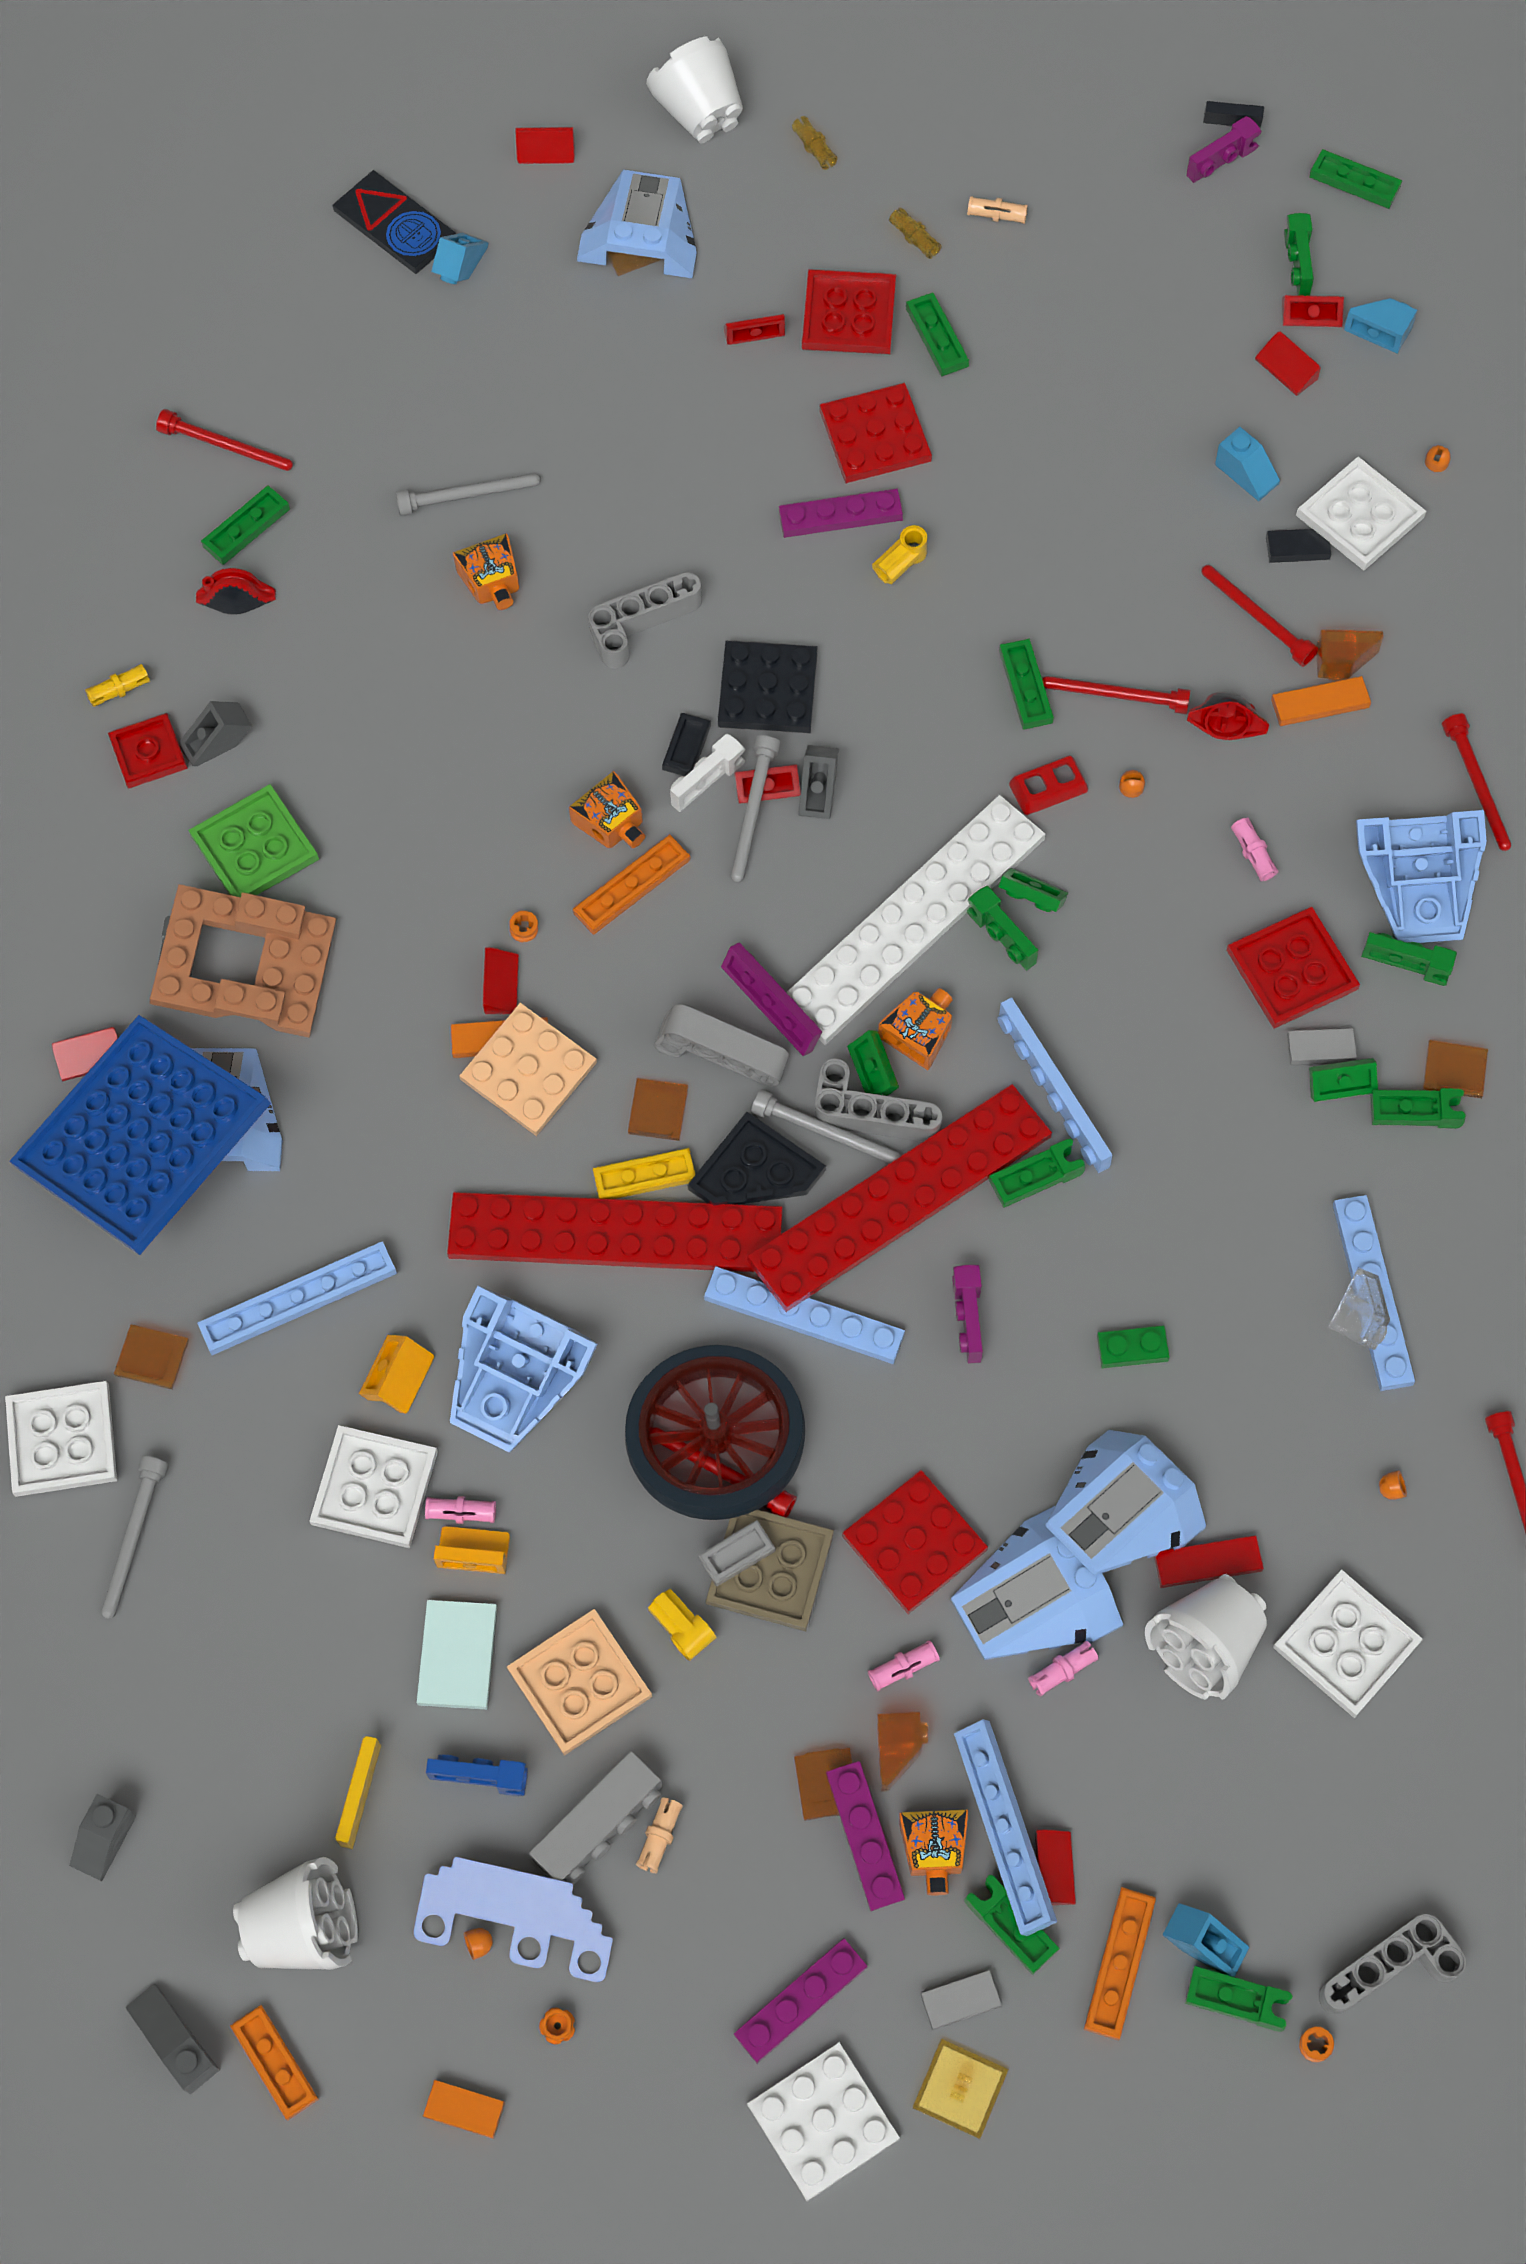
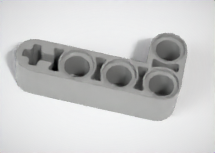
M681 573L593 607L588 615L590 635L603 663L609 668L623 667L629 659L627 636L697 610L702 602L700 579L693 573ZM630 612L636 613L634 615H627ZM607 623V625L600 626L598 624ZM613 647L619 648L618 650H610Z
M681 1004L674 1005L666 1014L654 1047L663 1054L679 1057L685 1051H689L769 1086H777L779 1084L789 1057V1053L778 1045Z
M831 1058L823 1063L815 1098L816 1119L843 1130L924 1142L941 1130L942 1112L937 1105L930 1102L850 1091V1070L847 1063L838 1058ZM832 1074H837L843 1079L833 1082L828 1077ZM826 1104H833L838 1108L828 1112L822 1107ZM858 1109H866L870 1114L858 1116L854 1112ZM890 1114H899L902 1117V1119L899 1121H891L887 1118V1116ZM909 1116L913 1117V1123H909ZM924 1120H930V1124H923Z
M1421 1914L1331 1978L1321 1988L1319 2002L1326 2012L1340 2015L1417 1959H1419L1430 1976L1436 1981L1448 1983L1456 1979L1465 1970L1466 1957L1443 1924L1435 1916ZM1417 1925H1425L1430 1929L1432 1933L1430 1942H1424L1417 1937ZM1389 1945L1398 1946L1402 1950L1404 1955L1403 1962L1396 1963L1388 1957L1387 1948ZM1440 1955H1447L1453 1960L1455 1964L1454 1972H1445L1440 1968L1438 1962ZM1360 1966H1367L1373 1970L1375 1974L1374 1983L1367 1984L1360 1979L1358 1975ZM1349 1983L1353 1989L1342 1998V2001L1337 2000L1334 2002L1330 1996L1334 1991L1341 1990Z

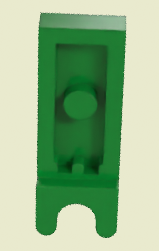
M1308 213L1287 215L1288 229H1284L1286 249H1288V260L1293 262L1294 268L1291 270V284L1297 287L1298 296H1310L1314 280L1309 247L1312 234L1311 215Z
M984 886L968 898V903L972 907L967 910V913L980 928L986 925V930L994 941H1000L1005 946L1009 958L1015 964L1020 963L1026 971L1037 963L1038 949L1000 908L1001 899L989 886Z
M1369 932L1361 957L1423 974L1424 981L1446 986L1453 970L1457 952L1437 945L1431 950L1417 942L1407 943L1393 939L1392 936L1385 933L1375 934Z
M1441 1088L1440 1091L1372 1090L1370 1095L1372 1125L1460 1128L1465 1122L1466 1114L1463 1111H1455L1450 1106H1458L1460 1104L1464 1091L1454 1088Z
M1063 1140L1050 1146V1149L990 1175L989 1182L1003 1208L1061 1182L1066 1183L1081 1176L1085 1171V1162L1082 1159L1072 1162L1065 1159V1157L1071 1154L1073 1140Z
M988 1875L985 1886L991 1893V1898L983 1901L975 1894L970 1893L966 1896L964 1902L1022 1965L1034 1975L1060 1948L1043 1930H1039L1029 1936L1020 1934L1005 1887L993 1875Z
M1194 1966L1185 2004L1282 2032L1286 2027V2020L1275 2016L1272 2011V2004L1285 2005L1292 1999L1293 1995L1285 1990L1271 1986L1266 1987Z

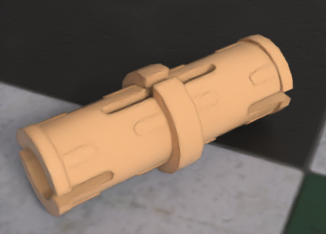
M970 196L967 215L993 218L994 222H999L1000 219L1025 224L1028 205L1002 202V198L989 200ZM987 207V208H993V209H998V210H1007V211H1011V212H1010V213H1009V212H1002V211L989 210V209H984V208Z
M664 1797L661 1798V1803L652 1826H648L646 1829L647 1839L639 1860L636 1862V1866L640 1869L648 1871V1868H650V1873L655 1874L658 1872V1867L667 1844L670 1845L673 1841L672 1831L680 1810L683 1808V1805L679 1802L671 1800L669 1803V1798Z

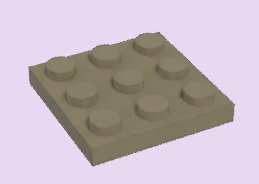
M760 1510L730 1518L724 1539L758 1520L776 1551L717 1587L711 1581L706 1604L806 1632L834 1530Z

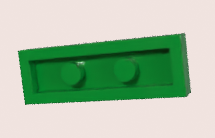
M1324 149L1321 150L1309 178L1390 209L1402 184V180Z
M932 292L907 301L906 310L941 377L969 367V359L934 293Z
M267 485L202 539L203 548L224 565L290 510L289 503Z
M1030 638L1001 644L999 653L1022 729L1053 724L1054 716Z

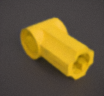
M916 525L904 528L900 534V539L872 564V569L876 572L878 578L885 584L889 583L892 585L913 564L922 562L927 555L926 531ZM918 543L919 545L916 547H911L908 544Z
M671 1588L658 1595L648 1607L649 1612L671 1635L670 1639L676 1648L689 1661L717 1638L709 1625L699 1615L696 1614L694 1616Z

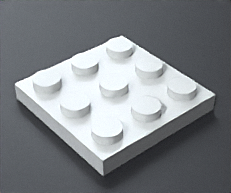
M1357 457L1298 508L1296 516L1364 571L1424 519L1426 510L1360 457Z
M107 1381L5 1396L12 1493L15 1497L117 1481L110 1391Z
M338 1425L309 1520L310 1524L410 1548L437 1457V1448Z
M1341 1569L1275 1643L1273 1648L1355 1718L1423 1639Z
M840 2042L747 2103V2106L807 2202L900 2140V2137Z

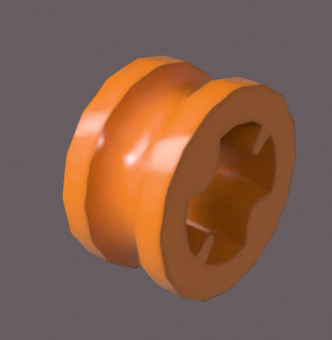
M529 911L516 912L510 919L511 936L519 942H528L536 937L538 933V920L536 916ZM521 921H527L531 929L527 927L526 932H521L517 924L521 925Z
M1312 2027L1302 2034L1299 2040V2049L1305 2059L1311 2062H1321L1332 2054L1334 2040L1328 2030L1322 2027ZM1310 2035H1313L1316 2039L1323 2038L1326 2045L1322 2046V2049L1325 2050L1323 2054H1320L1317 2050L1311 2052L1308 2049L1307 2044L1311 2043V2040L1308 2039Z

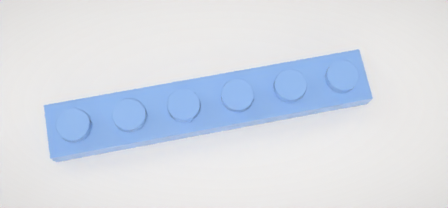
M1013 998L1005 1000L1000 1004L999 1017H997L1002 1031L1005 1034L1010 1033L1014 1039V1048L1018 1056L1022 1060L1026 1059L1031 1066V1075L1038 1086L1043 1085L1047 1091V1099L1054 1112L1061 1113L1065 1120L1064 1126L1068 1135L1072 1139L1076 1138L1082 1146L1081 1153L1089 1166L1094 1165L1098 1173L1110 1168L1112 1153Z
M1367 1195L1334 1200L1333 1209L1380 1391L1413 1386L1415 1379Z
M382 1241L204 1319L197 1324L211 1355H215L396 1275L397 1272Z
M715 1267L704 1295L705 1301L891 1364L895 1362L905 1334L903 1329L811 1298H807L785 1312L763 1282L719 1267Z
M982 1719L954 1733L1020 1934L1029 1936L1057 1923V1919L990 1721Z

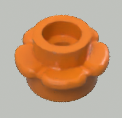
M558 2007L551 2008L540 2021V2032L546 2036L547 2042L554 2045L561 2044L562 2041H568L573 2037L575 2019L568 2010H561ZM555 2023H560L561 2028L558 2030L555 2029Z

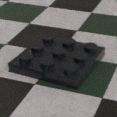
M725 641L718 727L811 733L818 646Z

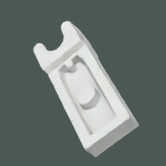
M724 735L712 746L711 755L702 757L688 775L679 777L672 784L670 789L671 805L681 812L722 775L726 773L728 776H731L745 763V760L740 756L745 751V748L731 735Z

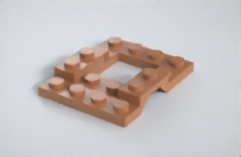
M178 884L150 996V1004L213 1018L230 1015L259 1020L276 1031L310 1038L336 918L306 912L303 905L243 892L241 897ZM203 925L265 938L254 985L221 979L220 983L190 977Z

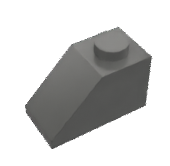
M210 701L180 740L179 744L191 765L199 766L235 748L250 730L252 724L238 702Z
M807 746L804 755L799 816L830 819L839 748Z
M96 1794L79 1826L69 1866L103 1881L136 1816L128 1808Z

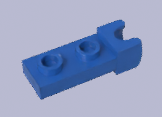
M444 1754L438 1755L437 1759L428 1758L426 1774L429 1780L497 1787L499 1794L525 1795L528 1768H525L526 1763L500 1760L499 1766H493V1761L481 1758L473 1759L472 1763L458 1762L459 1758L456 1756Z

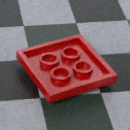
M808 269L802 350L890 354L896 274Z
M905 383L820 404V414L845 484L931 462L932 454Z
M1313 907L1227 946L1226 951L1273 1029L1353 993L1360 986V983Z
M922 1470L842 1532V1537L907 1614H910L988 1550V1546Z

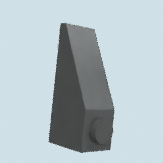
M156 1984L152 1985L125 2007L161 2061L184 2091L192 2094L220 2071Z

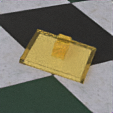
M941 2039L913 2109L980 2139L1009 2069Z

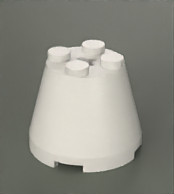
M707 36L692 40L669 53L672 58L660 70L656 67L650 72L646 84L653 97L700 144L709 141L715 132L721 129L724 132H728L738 125L739 122L736 118L742 112L743 106L727 50L720 38L710 41Z
M1223 1574L1219 1579L1208 1583L1159 1611L1145 1627V1639L1150 1650H1157L1160 1657L1167 1664L1164 1672L1183 1689L1204 1700L1209 1696L1220 1697L1223 1700L1237 1686L1266 1629L1267 1620L1263 1612L1266 1609V1603L1259 1595L1255 1593L1250 1594L1238 1585L1231 1576Z
M321 1857L306 1861L247 1895L241 1902L234 1904L233 1915L239 1926L241 1938L238 1942V1951L243 1961L250 1960L258 1968L331 1970L350 1964L352 1961L349 1954L351 1943L358 1941L356 1910L350 1888L343 1890L335 1874L338 1873V1866L332 1860Z

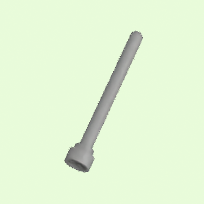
M529 474L420 494L408 492V489L396 491L400 516L412 514V510H417V506L536 486L540 483V477L537 474Z
M759 735L755 739L753 750L756 752L755 757L758 759L731 873V878L734 882H741L744 878L769 763L773 761L774 756H777L779 752L780 741L774 737Z
M763 1089L759 1090L754 1100L751 1113L762 1118L765 1115L768 1117L772 1115L888 1163L901 1157L894 1150L777 1103L778 1099L774 1098L772 1093Z
M142 1456L138 1471L141 1472L139 1478L142 1481L103 1604L102 1615L104 1618L110 1619L116 1613L155 1483L158 1484L160 1478L165 1477L168 1463L160 1459Z

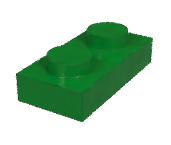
M1010 868L1002 876L998 886L1006 890V894L1010 897L1027 899L1034 902L1038 909L1046 912H1057L1064 905L1068 895L1066 891L1013 868Z
M868 1030L847 1046L865 1093L888 1096L899 1088L878 1031Z
M1374 1058L1309 1067L1310 1092L1314 1102L1371 1094L1372 1090H1378L1377 1062Z
M1165 1326L1098 1332L1097 1334L1102 1369L1169 1361Z

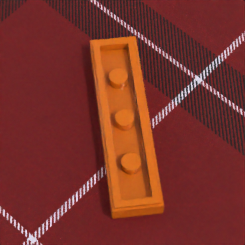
M669 834L575 906L573 914L593 935L688 863L690 855Z
M1121 1887L1084 2030L1120 2040L1156 1897Z

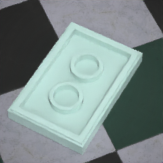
M427 1600L416 1702L418 1706L487 1710L497 1614L496 1604Z

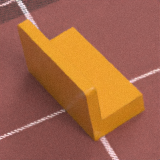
M387 1335L359 1395L370 1401H382L398 1412L406 1414L426 1376L434 1355L407 1336Z
M444 1526L441 1529L439 1546L435 1545L433 1559L437 1568L505 1574L510 1535L508 1532Z

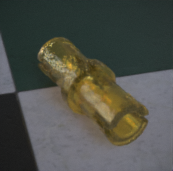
M806 116L800 117L804 123L803 125L797 118L792 124V129L803 141L804 149L807 153L813 154L822 169H829L826 162L832 168L838 158L825 143L826 138L824 135L815 130Z
M902 207L894 210L889 218V222L906 236L905 240L909 244H914L928 259H932V255L936 256L941 250V244L927 233L926 227L921 222H916Z

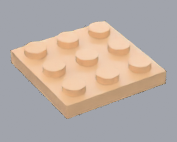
M519 1003L459 1077L461 1081L537 1136L596 1065L597 1059L522 1003Z
M595 1609L507 1666V1670L564 1756L652 1698V1693Z

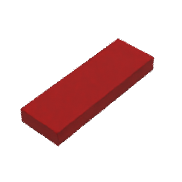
M1256 1535L1182 1547L1176 1550H1164L1159 1552L1157 1556H1154L1160 1588L1219 1579L1223 1574L1232 1577L1262 1572L1264 1569Z

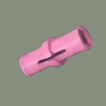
M1249 817L1235 822L1231 829L1243 848V856L1252 863L1259 880L1262 882L1263 880L1267 881L1273 878L1279 871L1266 850L1267 844L1259 838Z
M458 1496L457 1499L431 1497L426 1499L425 1519L456 1520V1524H463L464 1521L495 1522L496 1501L466 1500L465 1496Z
M929 1640L925 1644L904 1654L902 1652L894 1654V1659L867 1672L874 1688L878 1692L902 1678L906 1680L912 1678L914 1672L940 1661V1658L933 1643Z
M1088 1641L1083 1642L1082 1645L1063 1657L1061 1655L1053 1658L1052 1664L1031 1675L1028 1680L1033 1690L1038 1688L1036 1694L1041 1697L1063 1681L1070 1682L1074 1679V1674L1091 1663L1098 1661L1099 1658L1095 1649L1091 1648L1089 1650L1091 1644Z

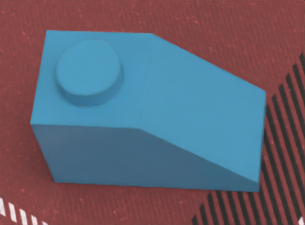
M465 233L440 237L431 272L441 275L440 279L451 284H457L458 281L469 279L487 250L489 242Z
M1391 298L1353 307L1348 312L1344 331L1398 354L1413 328L1417 309Z
M1239 427L1219 444L1215 465L1257 501H1260L1279 485L1280 479L1262 444L1244 429Z
M1180 1903L1177 1905L1163 1933V1936L1182 1952L1214 1970L1235 1977L1249 1949L1246 1943L1210 1913Z

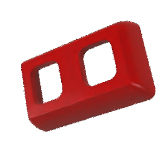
M1071 755L1016 775L1009 782V786L1025 815H1030L1088 792V785ZM1063 765H1068L1075 779L1066 783H1059L1053 770ZM1034 776H1040L1046 786V790L1037 794H1031L1024 781Z

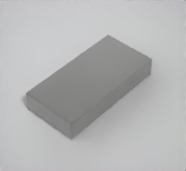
M1353 1028L1288 1031L1287 1041L1290 1065L1341 1063L1354 1061L1357 1058Z
M756 1520L699 1554L698 1558L717 1587L776 1550L764 1529Z
M990 1970L921 1993L932 2030L1002 2006Z

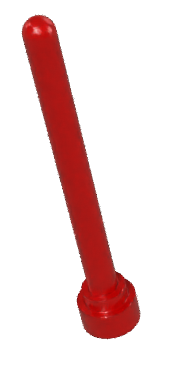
M163 409L158 416L156 430L169 436L181 433L285 471H289L293 467L290 459L183 422L176 412Z
M1205 565L1202 568L1201 572L1204 577L1288 646L1290 653L1293 655L1292 659L1301 667L1306 666L1314 659L1319 649L1310 640L1296 638L1212 566Z
M1050 676L1042 678L1046 689L1167 705L1169 709L1175 710L1174 713L1187 714L1191 691L1189 689L1178 688V691L1172 690L1171 693Z
M1463 713L1452 715L1442 722L1443 730L1446 736L1450 737L1457 744L1499 849L1508 851L1511 848L1510 839L1467 737L1469 734L1468 729L1470 728L1468 720Z
M1511 1411L1499 1412L1486 1417L1485 1422L1488 1432L1493 1433L1494 1438H1498L1526 1533V1484L1511 1436L1514 1433L1513 1427L1515 1422Z
M654 1427L649 1431V1437L653 1441L738 1488L753 1481L658 1427ZM783 1490L778 1496L767 1503V1508L772 1510L771 1514L787 1518L796 1503L797 1497Z

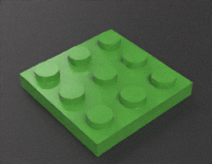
M271 784L188 830L191 838L228 894L236 897H241L242 892L258 895L319 860L317 852Z

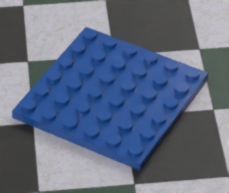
M138 1015L9 1162L125 1246L141 1255L271 1103L264 1095Z

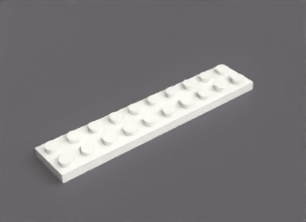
M1001 795L996 797L786 992L822 1031L819 1040L824 1045L831 1041L967 913V910L972 907L968 903L970 896L984 886H989L993 889L1010 868L1014 869L1045 840L1046 834Z

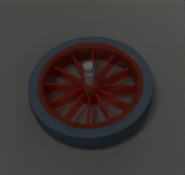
M706 1345L691 1348L669 1357L656 1366L639 1384L631 1399L626 1415V1450L637 1478L647 1492L659 1503L672 1511L691 1518L703 1520L730 1519L751 1513L766 1505L778 1496L790 1482L799 1466L804 1449L805 1418L801 1403L791 1382L772 1362L759 1354L740 1347ZM711 1377L736 1379L719 1412L718 1406L714 1403ZM707 1378L710 1403L705 1405L703 1411L684 1386ZM743 1382L761 1392V1394L727 1416ZM678 1391L701 1420L662 1405L674 1392ZM768 1401L773 1406L778 1417L738 1423ZM656 1415L692 1428L652 1434ZM779 1430L775 1448L739 1435ZM691 1441L661 1463L652 1445ZM731 1445H737L766 1456L769 1459L756 1473H753ZM702 1448L686 1482L669 1472L674 1466ZM726 1451L746 1475L747 1479L723 1487L720 1454ZM709 1453L716 1454L719 1487L695 1486L694 1484Z

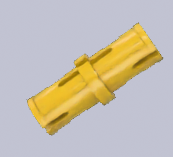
M140 664L119 675H116V673L110 675V679L85 689V692L88 694L87 697L91 705L96 707L117 696L119 698L126 696V692L150 682V679L147 677L148 674L145 668Z

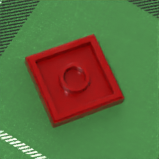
M167 713L108 732L128 789L187 769Z

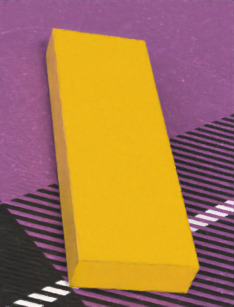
M689 1148L593 1168L599 1199H618L688 1184L695 1176Z
M365 1736L361 1743L335 1837L341 1847L353 1849L381 1748L377 1738Z

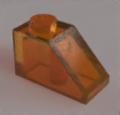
M1321 630L1317 642V647L1319 648L1317 652L1318 678H1327L1329 680L1349 679L1379 653L1383 640V631Z
M920 1712L877 1714L881 1792H887L894 1786L921 1755L922 1744H928L927 1722L920 1721Z

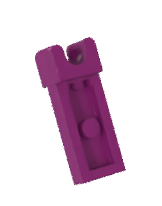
M1248 116L1232 124L1229 133L1189 157L1186 176L1195 183L1203 177H1209L1217 168L1225 163L1233 162L1238 155L1242 158L1249 155L1259 147L1253 139L1261 134L1260 127Z
M979 1265L953 1267L954 1276H952L954 1299H961V1301L955 1302L957 1321H963L964 1332L959 1333L960 1352L967 1353L968 1364L981 1363L983 1350L977 1298H980L982 1287Z

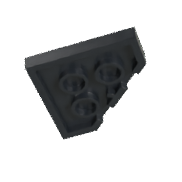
M746 1112L687 1186L690 1192L714 1206L722 1204L740 1205L804 1196L809 1193L824 1174L826 1165Z

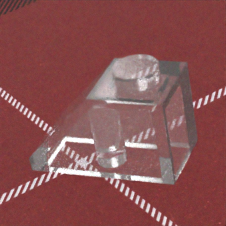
M1358 1267L1328 1328L1362 1346L1376 1350L1378 1344L1384 1340L1387 1334L1390 1317L1379 1276Z

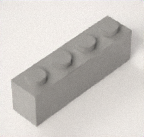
M630 1751L529 1852L531 1859L551 1879L569 1882L573 1885L576 1884L586 1872L583 1867L592 1858L596 1861L599 1860L610 1849L611 1844L609 1841L618 1832L623 1835L634 1825L637 1820L634 1816L643 1807L649 1809L658 1801L662 1795L659 1791L662 1788L661 1780Z

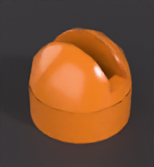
M1436 445L1427 452L1425 465L1429 470L1442 472L1448 468L1451 459L1448 448ZM1436 455H1441L1439 462L1434 460Z
M1126 771L1121 776L1119 789L1126 797H1138L1144 791L1145 779L1139 771Z
M1399 1470L1390 1472L1380 1479V1493L1385 1498L1396 1500L1407 1497L1405 1481Z
M475 1928L464 1932L465 1943L473 1960L485 1956L490 1951L493 1940L487 1930Z

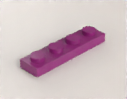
M898 489L779 506V516L784 538L903 521Z
M740 942L730 946L721 968L802 1056L811 1053L822 1034L816 1023L806 1015Z
M860 1761L827 1771L826 1776L870 1911L905 1900Z
M843 1938L733 2034L734 2037L758 2064L864 1972L868 1966Z

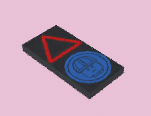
M374 170L333 204L334 212L415 274L435 258L440 237L456 234V232Z

